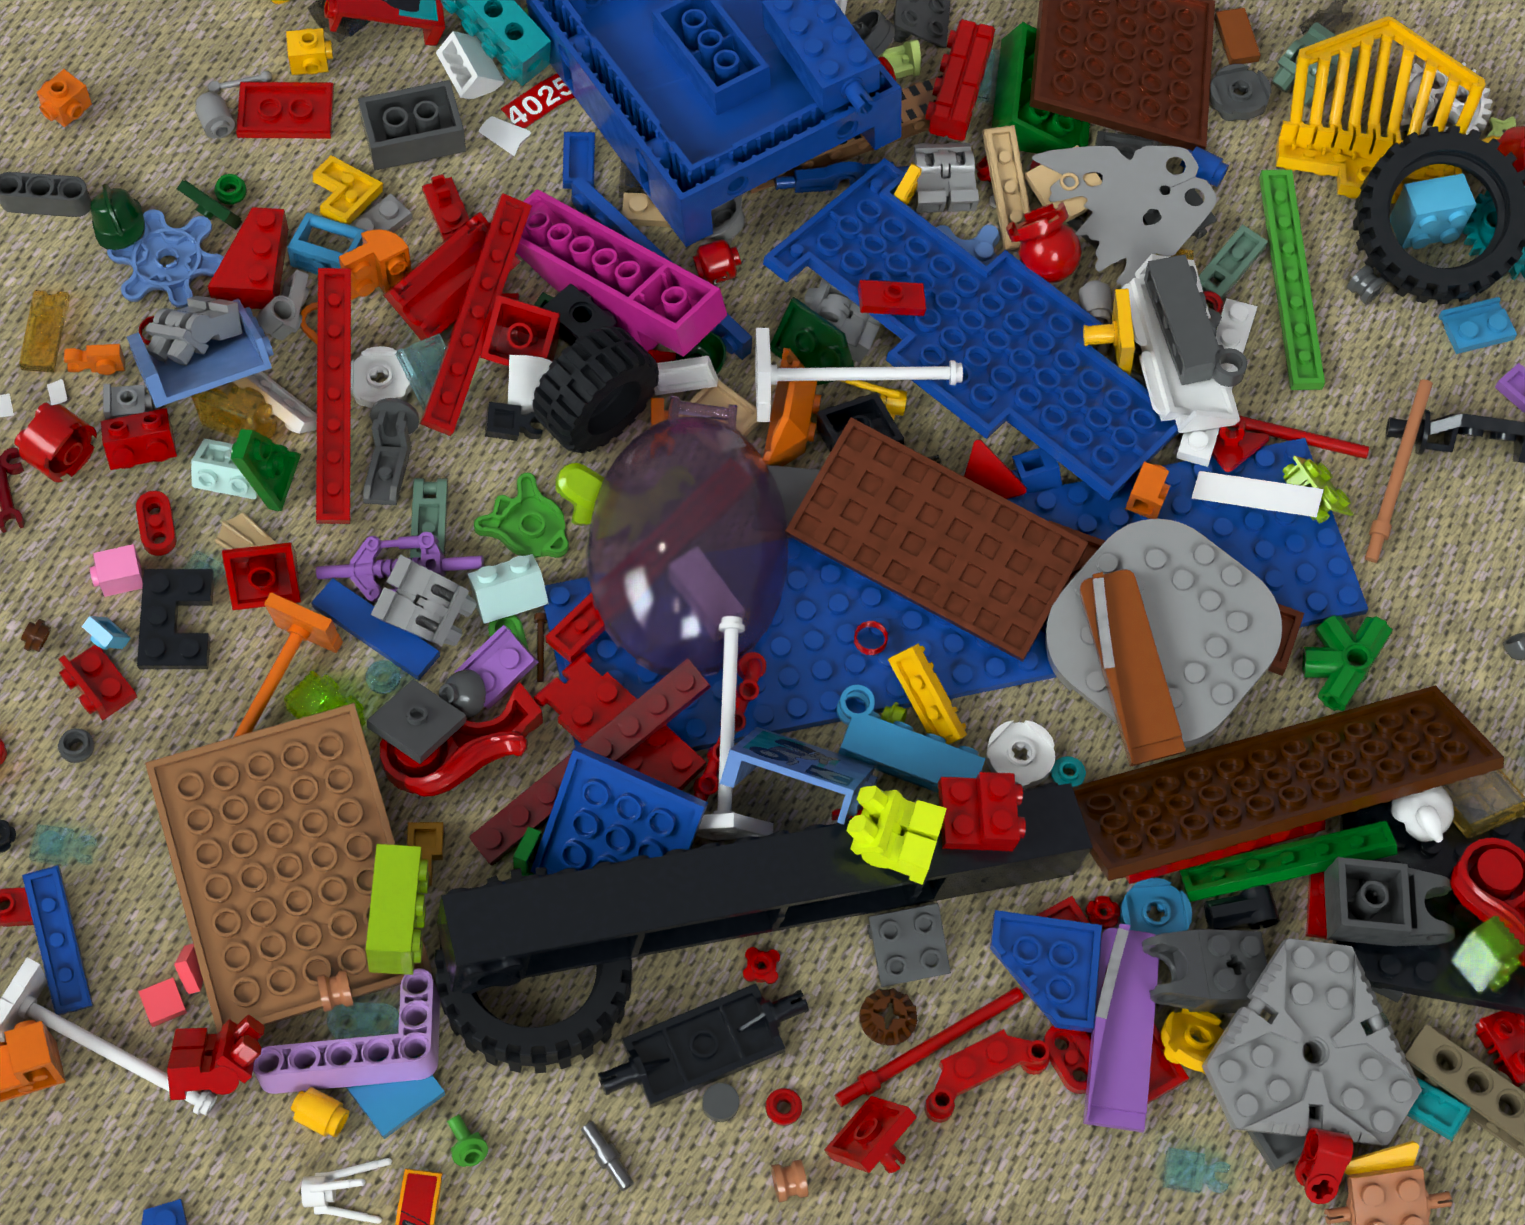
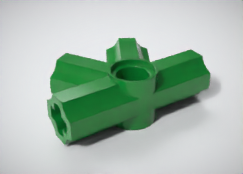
M1333 615L1316 627L1315 634L1324 647H1304L1302 672L1304 678H1328L1318 694V698L1323 702L1324 706L1333 711H1344L1360 684L1367 679L1370 668L1393 632V629L1388 626L1385 620L1377 616H1367L1355 635L1342 616ZM1349 661L1359 662L1361 666L1352 665Z

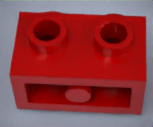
M167 408L100 421L102 442L110 470L128 469L139 464L153 461L162 462L168 458L177 457L174 433Z

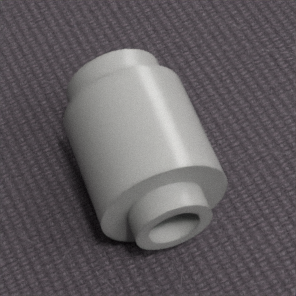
M214 92L204 93L197 98L195 112L205 134L213 139H221L228 136L233 131L235 122L224 99Z
M1098 280L1087 282L1079 290L1080 307L1101 323L1110 324L1112 322L1113 305L1109 285Z

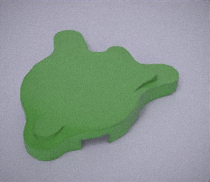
M523 473L518 477V495L516 498L511 499L506 495H499L495 500L493 512L480 516L474 521V531L477 535L498 539L510 551L519 556L533 554L534 558L545 556L559 558L564 556L569 550V542L565 536L564 514L556 503L540 493L535 476L531 473Z

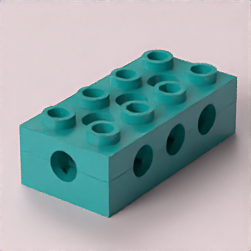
M441 0L442 5L450 14L455 13L462 20L461 25L470 36L475 35L482 42L481 46L484 52L491 59L495 57L502 64L503 72L511 81L516 80L523 86L550 65L551 40L515 0Z

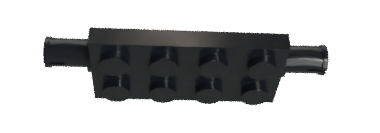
M756 983L622 1038L623 1046L629 1057L627 1058L628 1062L598 1073L600 1084L604 1087L603 1091L607 1096L614 1091L637 1083V1085H641L650 1108L658 1106L784 1053L785 1046L778 1031L780 1022L808 1012L806 999L802 1000L804 995L801 990H797L793 994L771 1002L762 997Z

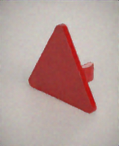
M1240 421L1239 429L1231 431L1227 427H1220L1212 456L1225 472H1231L1269 441V435L1245 432L1246 424L1244 421Z
M981 439L974 441L964 477L1005 499L1024 495L1027 492V487Z

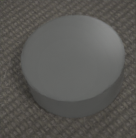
M726 1083L711 1085L703 1095L702 1107L704 1113L715 1122L729 1121L736 1115L739 1108L737 1091Z

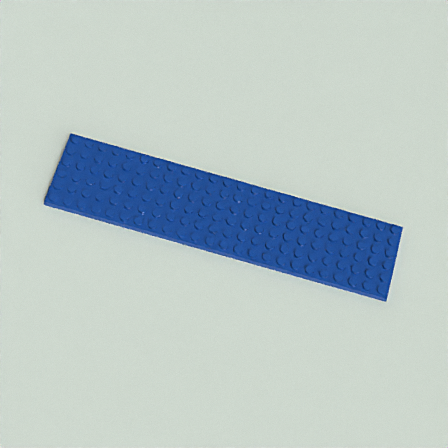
M1305 438L1262 446L1231 472H1225L1213 456H1211L1208 467L1188 461L1162 465L1169 471L1165 483L1171 486L1157 519H1168L1183 523L1195 529L1261 579L1269 588L1278 604L1305 613L1300 628L1323 623L1325 619L1333 615L1342 616L1345 619L1367 613L1368 606L1332 510L1328 512L1330 517L1325 522L1319 524L1317 520H1312L1310 516L1192 499L1199 471L1287 484L1283 479L1285 474L1282 470L1289 464L1297 465L1292 457L1298 456L1313 461ZM1139 472L1110 501L1084 481L1064 484L1062 488L1054 487L1044 491L1007 498V500L1047 521L1050 520L1105 541L1124 526L1149 519L1125 509ZM793 538L703 554L704 558L744 609L742 624L745 625V631L738 633L737 662L748 652L759 653L766 661V671L757 682L759 694L748 703L744 713L746 725L735 734L734 743L741 741L756 727L782 734L841 722L837 715V704L843 691L852 685H863L872 692L875 699L873 711L878 714L883 713L885 706L891 707L895 702H898V706L903 708L913 707L888 658L918 643L920 646H924L925 651L923 653L928 662L933 663V671L939 678L949 699L1056 678L1047 657L1045 634L1048 618L1022 662ZM668 569L583 652L591 657L593 662L590 666L601 676L608 672L637 699L688 658L710 684L711 688L668 722L666 726L694 751H699L714 746L721 732L724 636L715 641L712 639L669 581ZM612 572L544 585L549 604L543 605L549 632ZM876 621L886 628L888 641L881 653L866 655L856 648L854 635L861 623ZM874 627L863 628L857 634L858 642L868 649L879 648L885 642L883 633ZM553 649L559 678L565 684L568 680L565 679L561 672L570 662ZM738 673L736 686L743 682V679L738 675ZM850 698L845 701L847 708L853 713L866 711L864 703L857 698ZM573 737L575 747L577 745H582L578 740H576Z

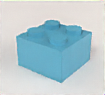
M1464 173L1404 184L1390 215V223L1403 249L1409 247L1421 249L1428 244L1436 242L1448 244L1460 238L1476 206Z

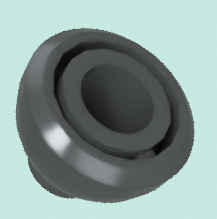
M469 669L461 670L452 674L440 687L439 697L466 714V718L476 716L484 706L486 698L485 685L480 675L475 671Z

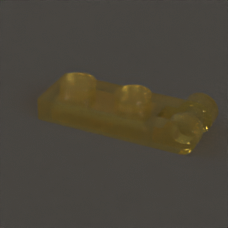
M34 290L19 361L21 370L55 372L66 311H68L70 303L69 292L57 291L56 294H47L46 290Z

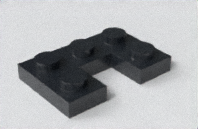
M144 569L137 658L139 670L209 668L211 640L209 633H177L178 606H213V569Z

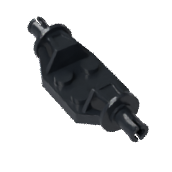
M1425 409L1415 440V453L1422 455L1425 449L1453 452L1457 434L1483 437L1484 432H1489V439L1514 441L1513 462L1525 463V422L1464 413L1449 414L1430 421V411ZM1389 417L1385 437L1402 439L1408 420ZM1445 431L1444 445L1427 442L1428 435Z

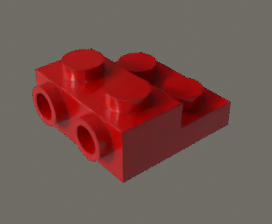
M979 772L976 778L941 777L939 779V806L947 808L941 826L942 849L1013 851L1020 839L1024 838L1026 821L1024 817H1018L1017 805H1021L1023 800V787L1021 784H1015L1014 773Z

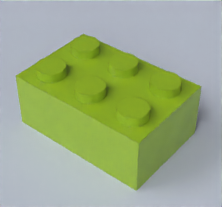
M376 845L366 941L369 972L413 975L414 963H421L422 930L418 928H425V894H428L429 872L428 859H422L421 846Z

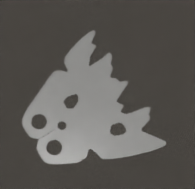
M1085 146L1057 149L1032 156L1034 161L1062 175L1073 173L1078 177L1079 184L1072 191L1064 190L1060 185V179L1050 187L1052 194L1049 201L1057 202L1079 196L1088 199L1084 207L1091 210L1092 214L1078 229L1076 235H1087L1091 240L1099 241L1095 252L1098 258L1095 268L1098 272L1124 258L1127 259L1125 270L1116 281L1122 287L1133 278H1136L1135 272L1151 254L1175 255L1207 218L1217 200L1216 194L1208 181L1196 177L1199 167L1192 154L1187 149L1181 147L1144 146L1134 152L1131 160L1127 159L1114 146ZM1172 157L1181 158L1186 165L1184 172L1178 175L1170 173L1166 168L1167 160ZM1098 172L1103 175L1101 185L1090 187L1083 180V175L1086 173ZM1072 177L1064 178L1063 182L1067 187L1075 185V180ZM1161 186H1168L1171 190L1168 195L1161 194L1159 190ZM1193 188L1202 191L1205 197L1204 202L1199 206H1191L1185 200L1186 191ZM1149 209L1158 210L1162 219L1155 224L1144 225L1143 217Z

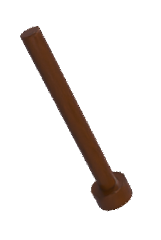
M545 613L534 614V623H537V660L539 662L537 664V682H544V623H547Z

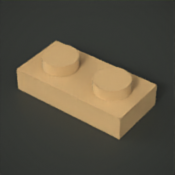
M624 192L622 215L633 225L671 227L647 194Z

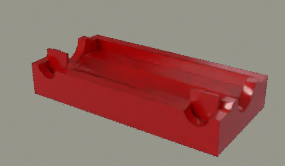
M481 212L473 215L383 294L425 345L432 342L457 319L490 222L486 220ZM516 255L514 256L510 271L521 262Z

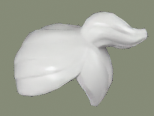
M1443 786L1392 800V816L1405 824L1406 831L1411 836L1422 842L1435 840L1438 843L1443 840V833L1448 830L1454 818L1452 799Z

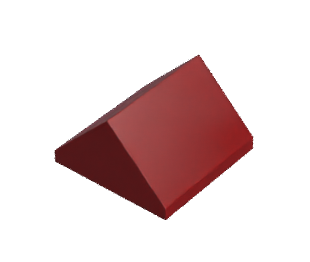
M291 542L222 550L232 610L265 607L264 603L270 593H274L294 603H301L297 557Z

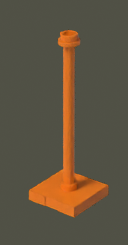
M274 593L269 594L264 603L275 625L288 631L290 635L233 737L253 731L302 641L308 640L334 653L338 652L343 641L332 619Z

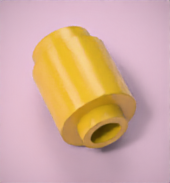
M310 1087L306 1092L301 1090L291 1106V1111L295 1112L293 1116L295 1122L324 1137L328 1135L337 1137L344 1128L350 1113L349 1110L343 1108L342 1102L313 1087Z

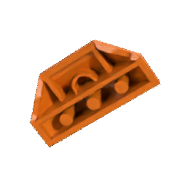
M783 349L780 368H806L791 349ZM777 381L762 466H784L805 453L807 441L814 442L817 423L811 422L812 413L817 414L820 410L822 395L816 394L817 381Z

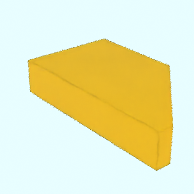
M911 163L894 193V196L907 206L917 190V180L922 173V168L914 163Z

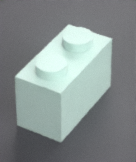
M533 554L516 556L510 561L494 566H484L475 572L468 573L473 597L477 602L476 608L484 624L549 604L542 573Z

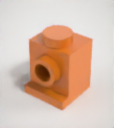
M1144 461L1125 509L1149 519H1157L1171 486L1165 483L1169 471L1161 465L1150 464Z

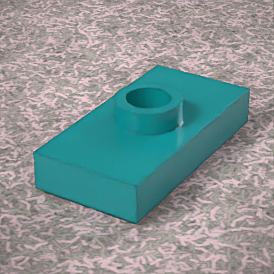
M1416 1077L1422 1091L1407 1116L1448 1140L1453 1141L1470 1114L1471 1107Z

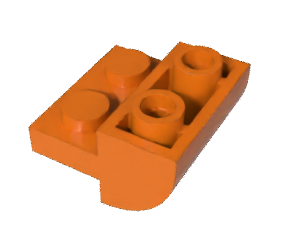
M380 229L365 231L361 233L363 245L339 256L340 267L351 269V300L359 296H368L377 287H380L383 293H386L412 270L409 247L397 234Z

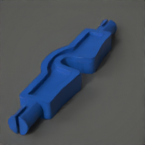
M848 161L831 164L825 168L795 170L793 176L775 177L774 185L776 190L794 188L795 193L832 191L837 189L840 181L843 179H849L851 186L878 163L862 164ZM900 166L897 168L906 174L910 166Z

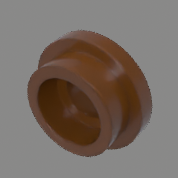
M39 619L36 624L29 622L21 637V640L26 642L25 650L41 651L51 632V627L45 625L44 620Z

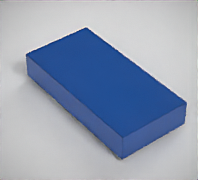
M564 132L563 189H572L571 182L580 176L594 187L595 132Z

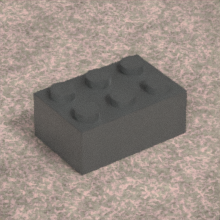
M450 80L358 98L361 121L374 171L466 152L464 128Z

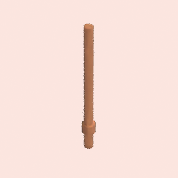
M1422 379L1419 382L1377 520H1373L1369 531L1371 539L1365 555V560L1378 562L1384 540L1389 538L1392 529L1390 520L1433 385L1429 380Z

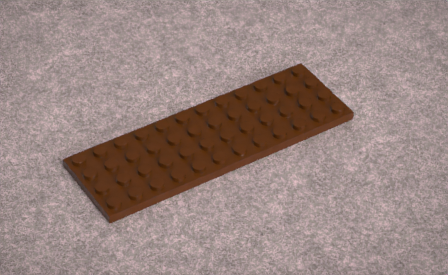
M1435 685L1073 787L1093 847L1089 853L1107 880L1111 881L1184 859H1191L1212 851L1222 850L1247 841L1257 840L1278 832L1289 831L1299 826L1323 821L1348 812H1355L1362 808L1386 803L1411 794L1421 793L1446 784H1453L1477 775H1484L1488 772L1504 768V756Z

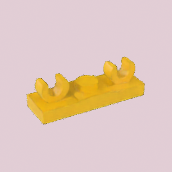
M918 643L888 658V661L926 732L943 737L946 740V744L949 745L967 735L965 731L966 724H961L956 714L958 709L952 707L947 693L933 671V663H929L923 653L925 651L924 646H920Z

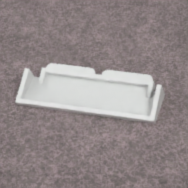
M1151 254L1135 272L1136 278H1133L1121 289H1129L1134 340L1141 346L1142 353L1139 356L1152 408L1159 414L1161 421L1175 420L1179 433L1234 426L1240 421L1231 387L1218 384L1213 376L1211 380L1181 385L1144 281L1148 261L1168 258L1169 256ZM1187 259L1189 266H1194L1197 288L1199 292H1203L1194 260ZM1207 307V308H1206V312H1207L1208 318H1211V317H1210V314H1209L1208 307ZM1221 364L1220 366L1226 370L1225 365Z

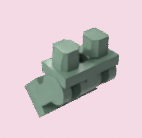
M1315 22L1309 31L1299 40H1295L1278 61L1280 68L1272 80L1273 84L1283 92H1287L1295 80L1296 59L1299 49L1336 35L1318 22ZM1353 48L1348 80L1353 76L1357 68L1359 51ZM1339 54L1331 57L1325 98L1334 89ZM1318 62L1309 65L1304 100V106L1307 109L1312 105Z

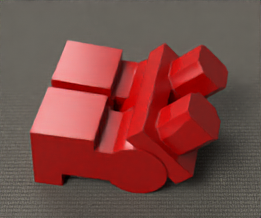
M247 1015L238 1025L229 1019L217 1034H208L207 1028L176 1029L167 1066L170 1100L186 1099L187 1091L211 1090V1092L226 1095L236 1090L239 1080L245 1084L252 1077L255 1059L261 1055L262 1047L258 1039L264 1034V1025L251 1015Z

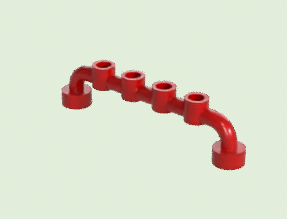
M756 652L746 653L737 662V673L743 679V682L736 686L735 734L746 725L745 710L748 703L758 696L759 686L757 682L766 671L765 659ZM720 735L717 743L707 752L708 763L703 775L694 782V796L704 801H707L708 797L718 790L719 780L717 776L719 774Z

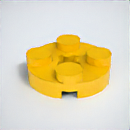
M1183 1008L1178 1013L1171 1012L1161 1028V1040L1165 1047L1163 1051L1164 1056L1172 1063L1182 1064L1189 1069L1205 1074L1202 1065L1224 1032L1220 1027L1222 1021L1210 1012H1189V1009ZM1193 1036L1198 1037V1038H1199V1042L1196 1041V1040L1193 1038Z

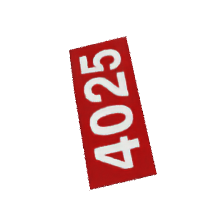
M555 74L541 81L502 107L501 110L516 126L525 129L557 106L574 98V95L560 76Z

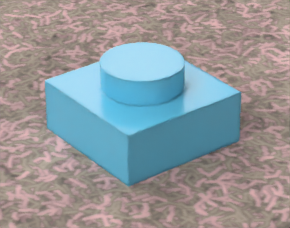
M89 616L82 626L92 635L90 640L105 650L108 648L123 649L131 639L108 617Z

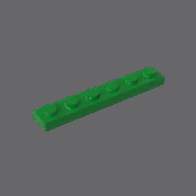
M1382 821L1218 859L1180 870V877L1189 901L1192 902L1323 872L1337 857L1375 860L1397 855V844L1387 821Z

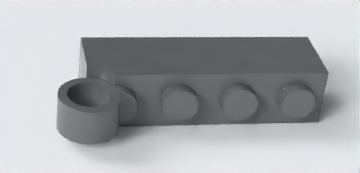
M1186 255L1148 261L1144 281L1181 385L1211 380L1212 376L1218 384L1226 387L1236 386L1241 383L1246 372L1247 359L1239 350L1232 348L1224 349L1223 345H1218L1215 322L1212 318H1208L1205 295L1203 292H1199L1197 288L1196 271L1194 266H1189ZM1230 363L1235 365L1238 371L1228 372L1220 365Z

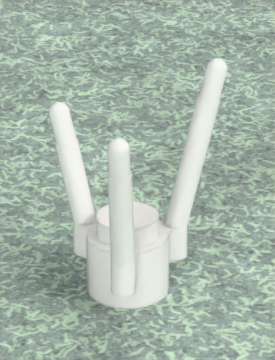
M385 1158L331 1172L315 1173V1176L303 1177L301 1185L303 1207H314L315 1215L329 1214L380 1224L382 1222L380 1216L329 1206L328 1203L335 1202L337 1189L364 1186L366 1183L365 1179L362 1178L335 1181V1179L391 1165L392 1160Z

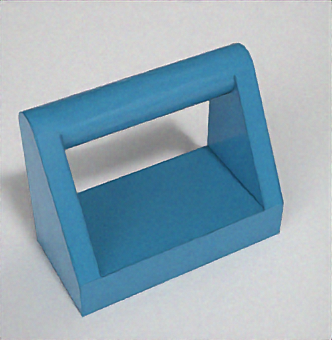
M307 212L287 246L290 266L317 275L318 268H341L339 256L344 253L307 242L312 227L354 239L347 252L363 245L361 233L367 230Z

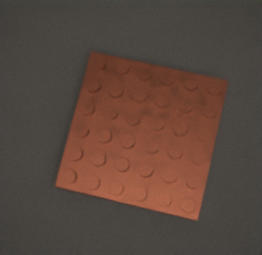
M1039 0L1029 106L1193 151L1198 146L1205 150L1207 147L1215 0Z

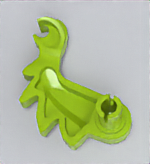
M571 463L564 466L558 472L555 479L556 492L574 505L571 521L574 525L586 526L600 521V529L597 534L598 540L612 537L629 525V540L631 542L639 539L647 521L652 526L660 524L663 505L667 501L685 499V495L680 494L678 491L680 483H683L687 490L695 487L693 478L682 467H674L667 470L657 479L651 489L637 496L629 494L580 463Z

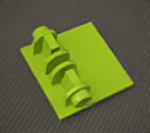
M1294 456L1292 458L1297 465L1289 464L1282 470L1285 474L1283 479L1287 484L1324 489L1317 517H1311L1312 520H1317L1319 524L1325 522L1330 517L1328 514L1330 510L1348 516L1354 515L1348 507L1351 504L1350 499L1340 488L1336 490L1330 481L1333 476L1323 463L1320 462L1318 464L1311 459L1307 460Z

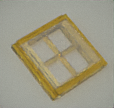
M1501 769L1460 780L1453 784L1443 785V788L1447 791L1453 802L1454 818L1452 822L1466 838H1473L1525 815V796Z

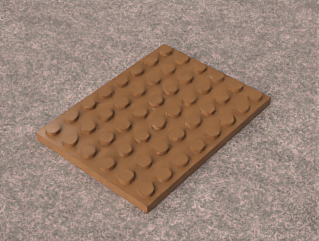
M355 703L145 762L217 1033L222 1030V1026L229 1019L238 1025L247 1015H251L264 1026L323 1009L317 976L320 975L332 977L336 976L339 971L347 970L353 999L401 985V980L405 974L369 972L366 941L376 845H395V841ZM423 941L421 963H414V969H425L433 975Z

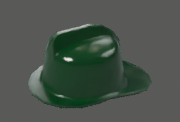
M103 184V192L94 197L90 206L95 237L99 245L105 249L119 250L127 248L141 238L145 230L141 205L126 190L121 188L111 189L107 184Z

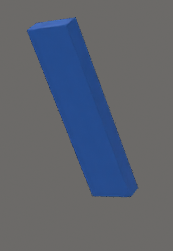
M334 578L330 580L311 602L315 610L332 619L334 623L418 681L440 657V651L420 637L372 616L371 613L375 606Z
M57 865L22 875L55 1014L60 1016L92 1007V997L60 867Z

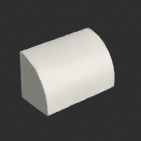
M452 31L436 51V54L459 96L465 99H475L498 89L504 83V80L493 60L484 52L481 46L482 42L476 36Z

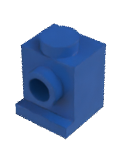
M1042 448L1012 456L1014 470L1011 471L1027 487L1025 494L1044 491L1054 487H1063L1057 460Z

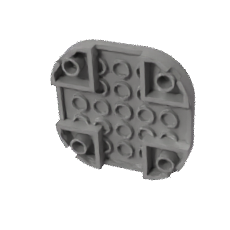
M1168 519L1137 521L1124 526L1112 534L1063 589L1056 602L1052 605L1045 634L1047 657L1054 674L1070 692L1072 689L1117 724L1079 590L1081 583L1088 578H1092L1093 574L1100 572L1107 574L1123 569L1132 571L1136 577L1181 729L1184 746L1188 748L1203 742L1216 733L1243 698L1269 670L1278 652L1282 638L1281 613L1273 594L1261 579L1195 529Z

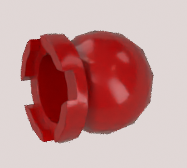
M1063 202L1058 205L1057 209L1054 208L1052 203L1024 214L1026 221L1017 226L1015 222L1008 224L1006 231L1011 242H1021L1018 250L1020 261L1047 282H1061L1072 275L1079 266L1082 254L1080 241L1073 229L1063 224L1069 217Z

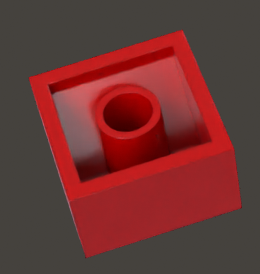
M498 294L480 358L509 366V355H529L553 361L559 342L561 313Z

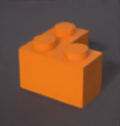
M23 1021L16 1024L14 1029L4 1032L6 1042H0V1102L66 1082L57 1042L42 1021Z

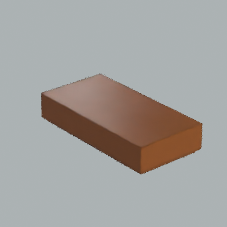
M1245 8L1216 11L1214 20L1229 65L1259 62L1261 54Z

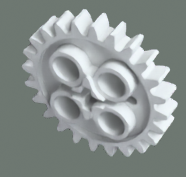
M1424 62L1423 69L1417 63L1413 65L1400 132L1409 130L1426 62ZM1439 70L1436 71L1433 84L1439 86L1440 89L1432 88L1420 135L1424 134L1427 128L1432 127L1428 126L1427 123L1433 116L1435 108L1440 104L1447 85L1448 77ZM1459 85L1456 97H1462L1467 100L1469 91ZM1484 88L1466 135L1472 129L1477 131L1485 130L1486 120H1489L1491 111L1488 109L1491 107L1492 100L1487 99L1490 88ZM1393 90V93H1392V96H1391V99H1392V100H1393V98H1394V92H1395V90ZM1456 97L1447 120L1453 126H1456L1465 104L1458 101Z

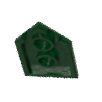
M793 297L770 343V351L782 359L783 349L789 348L806 368L854 367L845 333ZM817 381V385L828 384L833 381Z

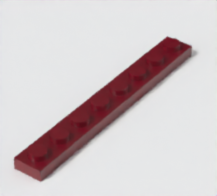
M687 658L580 746L619 763L709 690L711 686ZM571 754L469 836L470 840L490 865L496 864L520 844L528 826L537 830L548 821Z

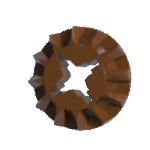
M895 988L878 989L870 996H867L861 1006L859 1015L864 1033L872 1041L887 1046L897 1045L906 1041L914 1032L918 1021L916 1006L913 1005L908 994H902ZM889 1003H892L893 1014L899 1016V1019H893L888 1029H885L884 1017L880 1016L879 1012H885Z

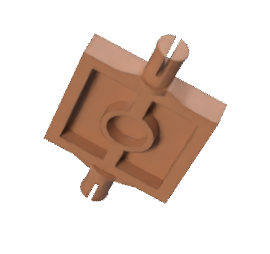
M1419 1165L1346 1175L1348 1185L1346 1206L1325 1209L1324 1214L1327 1215L1325 1220L1328 1225L1348 1222L1349 1225H1429L1430 1210L1451 1207L1452 1202L1450 1200L1452 1198L1449 1191L1428 1194L1425 1188L1423 1168Z

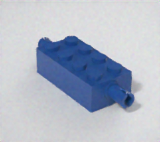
M765 0L762 2L764 29L822 113L825 114L850 102L860 117L866 116L862 109L863 107L868 115L871 114L876 108V103L869 94L880 89V63L835 0Z

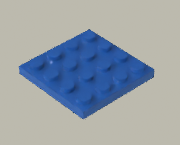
M577 745L569 759L530 872L535 874L536 867L547 868V875L567 868H576L578 871L592 869L593 866L602 862H622L640 855L654 858L664 856L665 853L674 849L689 850L692 848L708 802Z

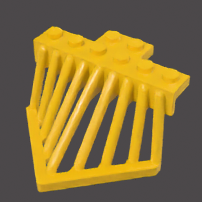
M1390 16L1301 48L1296 59L1290 120H1283L1276 144V167H1281L1285 170L1311 172L1319 176H1336L1337 194L1356 199L1361 193L1362 189L1360 187L1378 160L1395 143L1400 144L1403 142L1400 135V126L1415 55L1424 60L1426 64L1407 135L1414 132L1417 135L1421 133L1437 70L1448 77L1447 85L1432 127L1438 126L1439 132H1443L1459 85L1469 91V95L1456 126H1460L1459 133L1466 134L1482 96L1485 79ZM1381 38L1366 134L1361 133V116L1371 51L1374 40ZM1394 40L1402 45L1403 53L1386 137H1382L1380 119L1391 47ZM1360 46L1347 131L1342 129L1341 119L1353 48ZM1339 54L1327 128L1323 127L1322 115L1331 57ZM1318 62L1308 125L1302 122L1309 65ZM1433 164L1417 169L1399 184L1394 192L1391 203L1396 204L1404 184L1461 174L1462 169L1446 164Z

